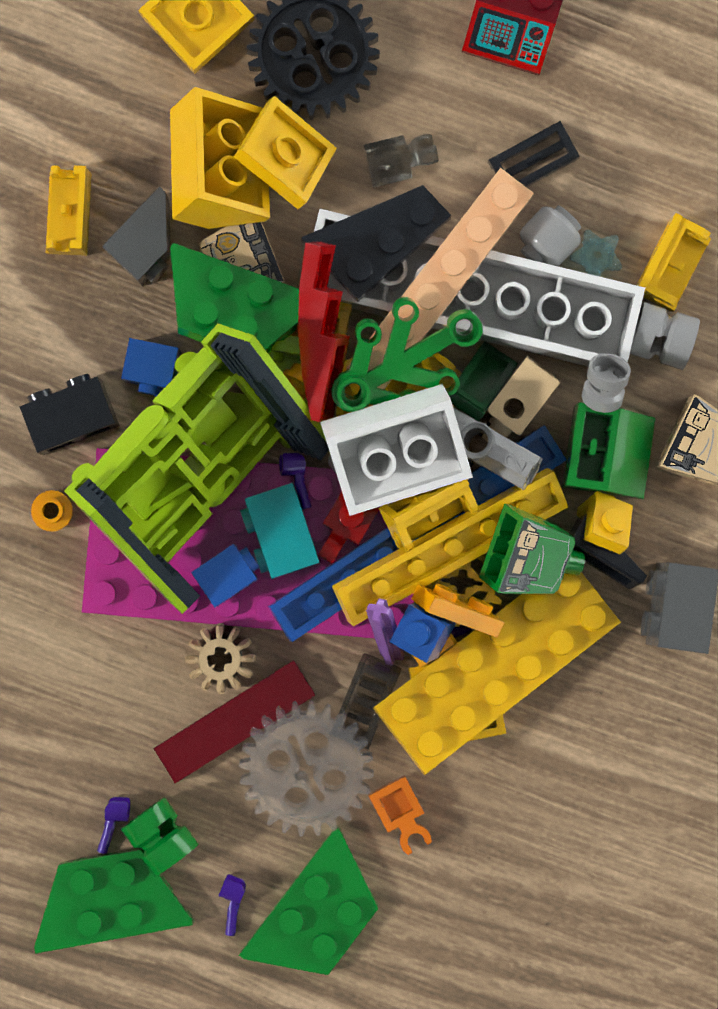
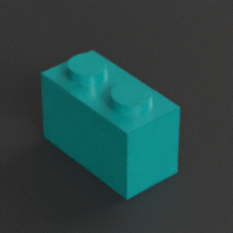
M293 482L245 498L247 508L240 510L248 534L256 532L260 548L254 549V554L261 573L269 571L271 579L320 563Z

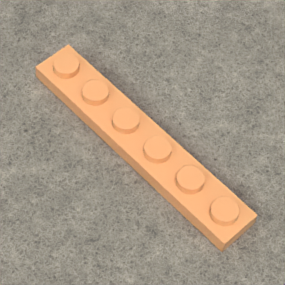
M502 168L494 175L401 296L414 300L419 309V317L411 326L405 350L424 339L533 197L534 193ZM403 305L398 310V316L402 318L409 317L413 312V307ZM392 309L379 325L382 331V338L377 345L373 346L367 372L383 362L395 320ZM376 330L369 339L374 337ZM351 363L346 368L347 370L350 369ZM392 379L377 388L385 389Z

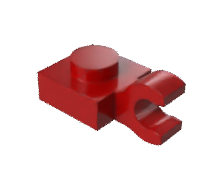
M341 491L322 525L331 529L332 533L318 556L332 564L347 539L359 545L379 508H373L350 516Z

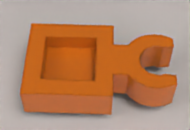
M405 775L368 794L387 832L389 833L399 827L401 831L400 845L407 855L412 854L408 838L414 833L422 835L427 845L432 843L428 829L415 821V818L424 814V810Z

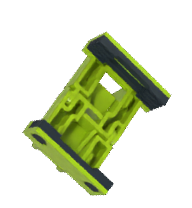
M217 324L201 341L204 347L198 353L185 352L177 358L174 366L178 374L152 401L155 405L143 410L94 466L85 463L77 467L72 474L73 482L64 490L105 536L181 614L200 595L168 562L213 514L209 508L223 503L277 440L286 448H292L294 451L298 450L299 453L304 452L305 455H310L312 458L316 457L320 461L329 451L321 423L311 420L308 405L254 335L221 324ZM236 383L244 394L228 392V390ZM184 451L190 455L185 461L179 457Z

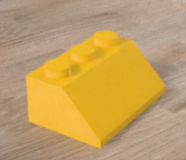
M194 87L170 109L173 220L212 229L264 222L270 218L269 186L234 158V155L263 109L262 107Z

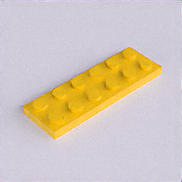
M582 572L579 575L564 573L560 588L554 594L519 595L495 614V616L505 622L498 638L474 630L373 708L424 775L621 623Z

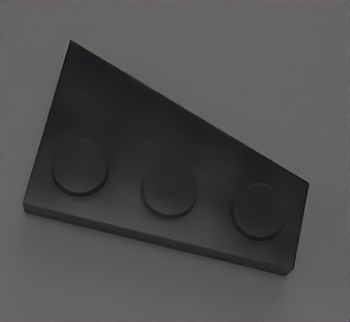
M421 185L301 237V242L304 245L307 242H323L336 245L330 273L359 302L451 220V214L424 185Z

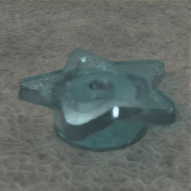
M585 230L583 234V247L570 255V260L582 265L586 269L587 274L600 276L605 270L620 271L622 264L614 253L619 238L617 235L600 238L591 230ZM599 251L601 258H595L594 252Z

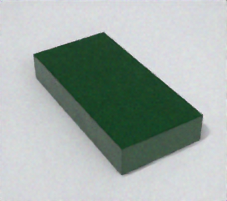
M484 341L459 376L460 387L454 395L449 396L452 404L476 421H480L518 363Z

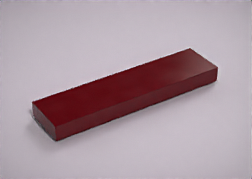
M293 660L153 749L174 783H177L311 699L316 694L295 660Z

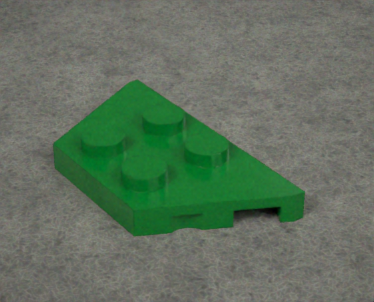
M172 243L170 257L178 334L201 342L217 324H221L254 335L266 352L269 353L276 342L285 340L296 331L299 314V288Z
M334 827L240 951L239 956L241 958L329 975L376 913L378 904L339 827Z
M142 848L65 861L58 865L34 951L37 954L191 926L194 920L189 910L187 911L172 892L173 889L166 879L161 875L155 877L142 860L144 853Z

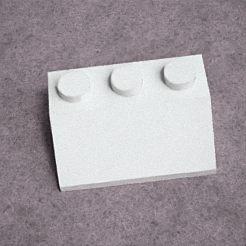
M443 384L320 422L350 516L473 478L453 405Z

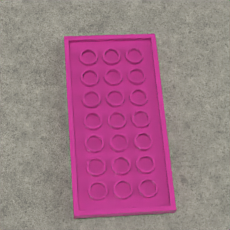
M97 448L95 464L109 449ZM180 455L179 457L185 461L189 456ZM258 462L223 503L209 508L213 514L168 562L200 595L183 614L139 572L91 520L82 613L206 624L223 623L228 626L282 630L267 606L331 565V563L318 556L319 564L271 579L269 571L261 573L260 569H257L254 572L259 580L219 607L214 608L191 572L232 544H235L239 550L247 547L256 559L254 549L260 548L256 532L248 534L240 510L247 508L245 498L292 482L294 484L293 476L280 475L279 464ZM306 467L304 482L312 507L304 509L303 513L318 555L332 533V530L322 525L342 490L338 477L332 469ZM380 510L359 545L347 539L335 561L387 528ZM413 594L389 606L393 611L397 626L408 605L414 603L411 599ZM340 610L307 632L375 638L369 618L352 626L347 621L343 610Z

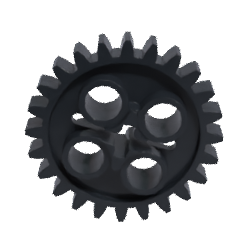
M270 0L267 1L269 17L259 13L256 15V20L262 29L253 28L249 30L250 37L258 43L247 45V54L258 57L248 62L249 71H261L254 78L255 86L268 84L263 93L265 100H269L277 95L278 99L285 105L291 104L292 111L297 115L302 108L307 109L310 120L314 119L316 109H322L327 119L330 118L331 106L334 105L342 113H345L346 98L358 104L360 96L356 89L361 88L369 91L371 88V83L364 75H377V66L368 61L380 58V50L369 47L378 42V33H366L373 25L372 17L359 19L363 12V5L360 3L350 9L348 7L350 0H282L280 6ZM326 17L331 20L333 26L326 32H317L311 27V23L316 18ZM299 20L302 22L313 48L320 50L321 63L333 80L331 84H327L324 81L313 55L307 54L306 42L300 31L295 27V21ZM283 36H290L297 42L296 46L287 52L278 50L274 45ZM341 52L348 54L353 61L346 68H336L330 63L331 57ZM300 72L312 73L316 77L315 83L307 88L297 86L294 78Z

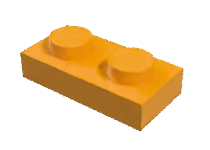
M420 584L417 585L411 599L426 612L498 638L505 622L491 613L493 609L491 604L473 596H470L468 602L458 599L459 593L441 584H435L434 589Z

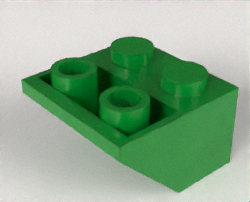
M578 402L573 407L562 487L590 492L599 491L610 495L643 500L656 418L621 408L609 413L597 412L590 409L585 403Z

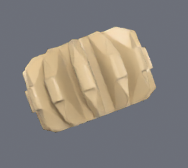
M223 623L216 625L215 639L208 628H202L200 633L206 644L204 645L195 639L190 640L189 646L200 653L199 655H188L185 657L186 663H199L200 668L193 670L189 674L190 678L196 679L204 673L207 676L201 686V689L204 691L211 687L213 680H217L218 694H224L226 691L225 679L229 680L235 690L240 689L242 685L235 673L237 672L246 678H250L253 674L249 668L242 666V662L256 661V654L242 655L241 651L252 644V640L247 638L237 644L235 640L240 634V628L234 627L229 637L226 638ZM218 647L227 649L224 654L230 652L232 662L226 663L224 670L215 668L217 663L212 665L210 661V655L216 654Z

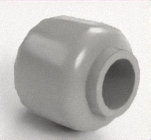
M559 205L555 209L548 206L542 207L520 231V238L525 244L521 252L529 260L560 266L579 246L581 237L578 231L581 229V225L567 210Z

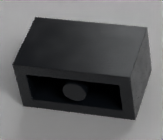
M89 374L74 377L66 382L68 388L53 394L50 388L38 391L27 397L29 403L19 406L38 454H49L120 426L103 381L99 377L91 378Z

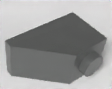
M160 186L102 246L142 286L148 280L151 283L156 282L169 267L166 261L170 258L169 198Z

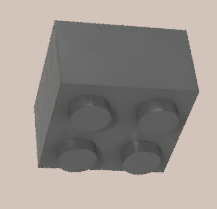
M666 562L656 563V569L649 570L646 594L652 595L650 612L644 611L641 621V636H647V645L709 654L718 587V569Z

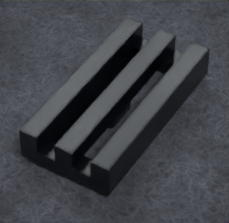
M559 121L488 160V164L496 174L500 168L503 169L501 164L557 134L560 141L505 170L513 177L565 148L567 151L566 155L518 180L525 187H528L578 160L580 155L563 124Z

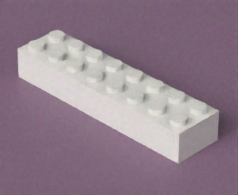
M319 209L314 232L350 216ZM435 236L430 237L359 302L346 291L331 273L327 287L343 291L341 302L352 304V309L386 317L391 311L394 302L401 298L445 239ZM491 250L432 329L440 330L446 327L447 320L452 313L457 310L467 309L474 312L482 323L483 333L479 339L482 341L588 367L590 360L594 356L604 353L617 355L628 362L645 288ZM462 319L456 324V330L459 332H464L470 327V321L467 319Z

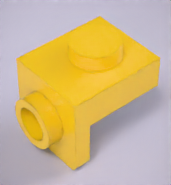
M596 491L577 508L578 517L587 514L584 540L621 554L629 547L633 505L618 500L613 495Z

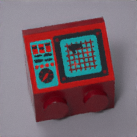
M476 0L462 53L539 76L563 0Z

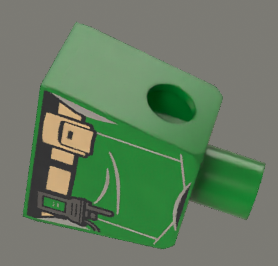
M504 503L479 578L497 593L554 594L560 588L564 573L579 575L585 565V556L582 551L573 550L575 538L561 527Z

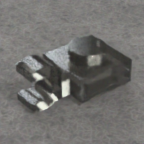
M431 134L417 136L408 145L404 135L364 145L373 188L413 178L412 167L431 165L439 161L437 147L433 144Z

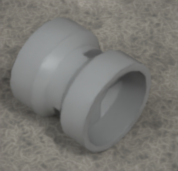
M604 353L594 356L590 360L587 371L588 379L584 382L581 397L583 402L590 409L597 412L609 413L618 410L622 405L625 394L624 388L628 384L631 368L623 358L614 354Z

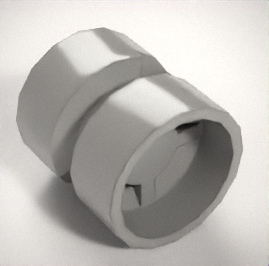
M643 302L630 354L648 360L656 355L659 356L661 364L683 370L692 353L700 320L679 312L671 317L667 315L666 308Z

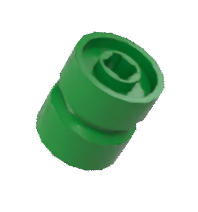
M165 797L154 803L121 829L134 848H142L144 850L142 860L155 877L172 867L199 845L185 825L178 826L175 823L178 815Z

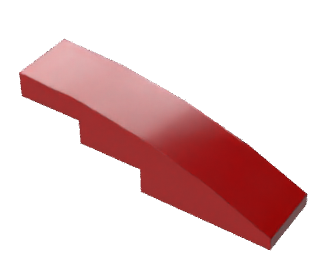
M323 242L305 243L299 285L298 338L302 379L310 417L313 421L321 422L334 416L336 404L331 394V387L334 379L343 372L350 336L335 333L343 291L327 287L336 245Z

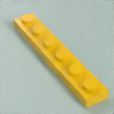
M549 468L538 472L525 490L513 486L478 505V511L472 514L467 511L412 542L414 548L406 552L404 547L332 585L347 621L352 626H355L368 619L367 606L369 603L376 604L378 598L387 600L389 607L413 594L418 584L427 586L487 553L504 503L545 520L568 508L569 506L555 472Z

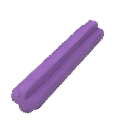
M378 598L376 604H368L366 612L380 655L383 656L385 664L393 665L395 660L402 661L405 653L403 649L390 643L397 625L393 611L388 607L387 600Z

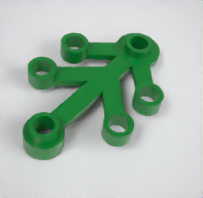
M401 297L397 299L392 306V314L395 320L383 362L368 372L373 346L380 342L382 331L375 320H361L355 327V336L358 341L350 369L340 373L332 383L331 394L335 404L344 411L354 412L364 409L369 404H380L416 392L412 389H406L398 394L377 388L390 379L431 388L439 385L441 378L450 376L453 377V384L445 388L449 396L454 395L460 387V380L452 369L442 368L436 372L415 367V365L453 343L463 347L477 343L483 333V326L478 316L467 309L457 310L448 318L446 327L405 350L411 326L419 317V309L411 298ZM403 305L413 307L412 314L407 318L398 316V310ZM462 319L469 320L470 327L464 332L456 330L458 321ZM369 326L376 329L373 338L364 339L361 337V332L365 327ZM349 384L359 385L360 390L356 395L349 396L345 394V388Z

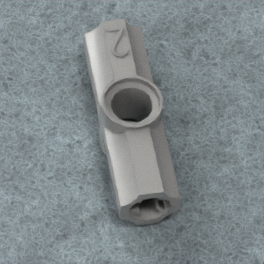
M453 408L467 458L471 462L481 465L520 489L525 490L536 476L543 459L492 430L485 423L476 421ZM477 434H486L488 436L487 447L479 453H472L469 449L471 439Z

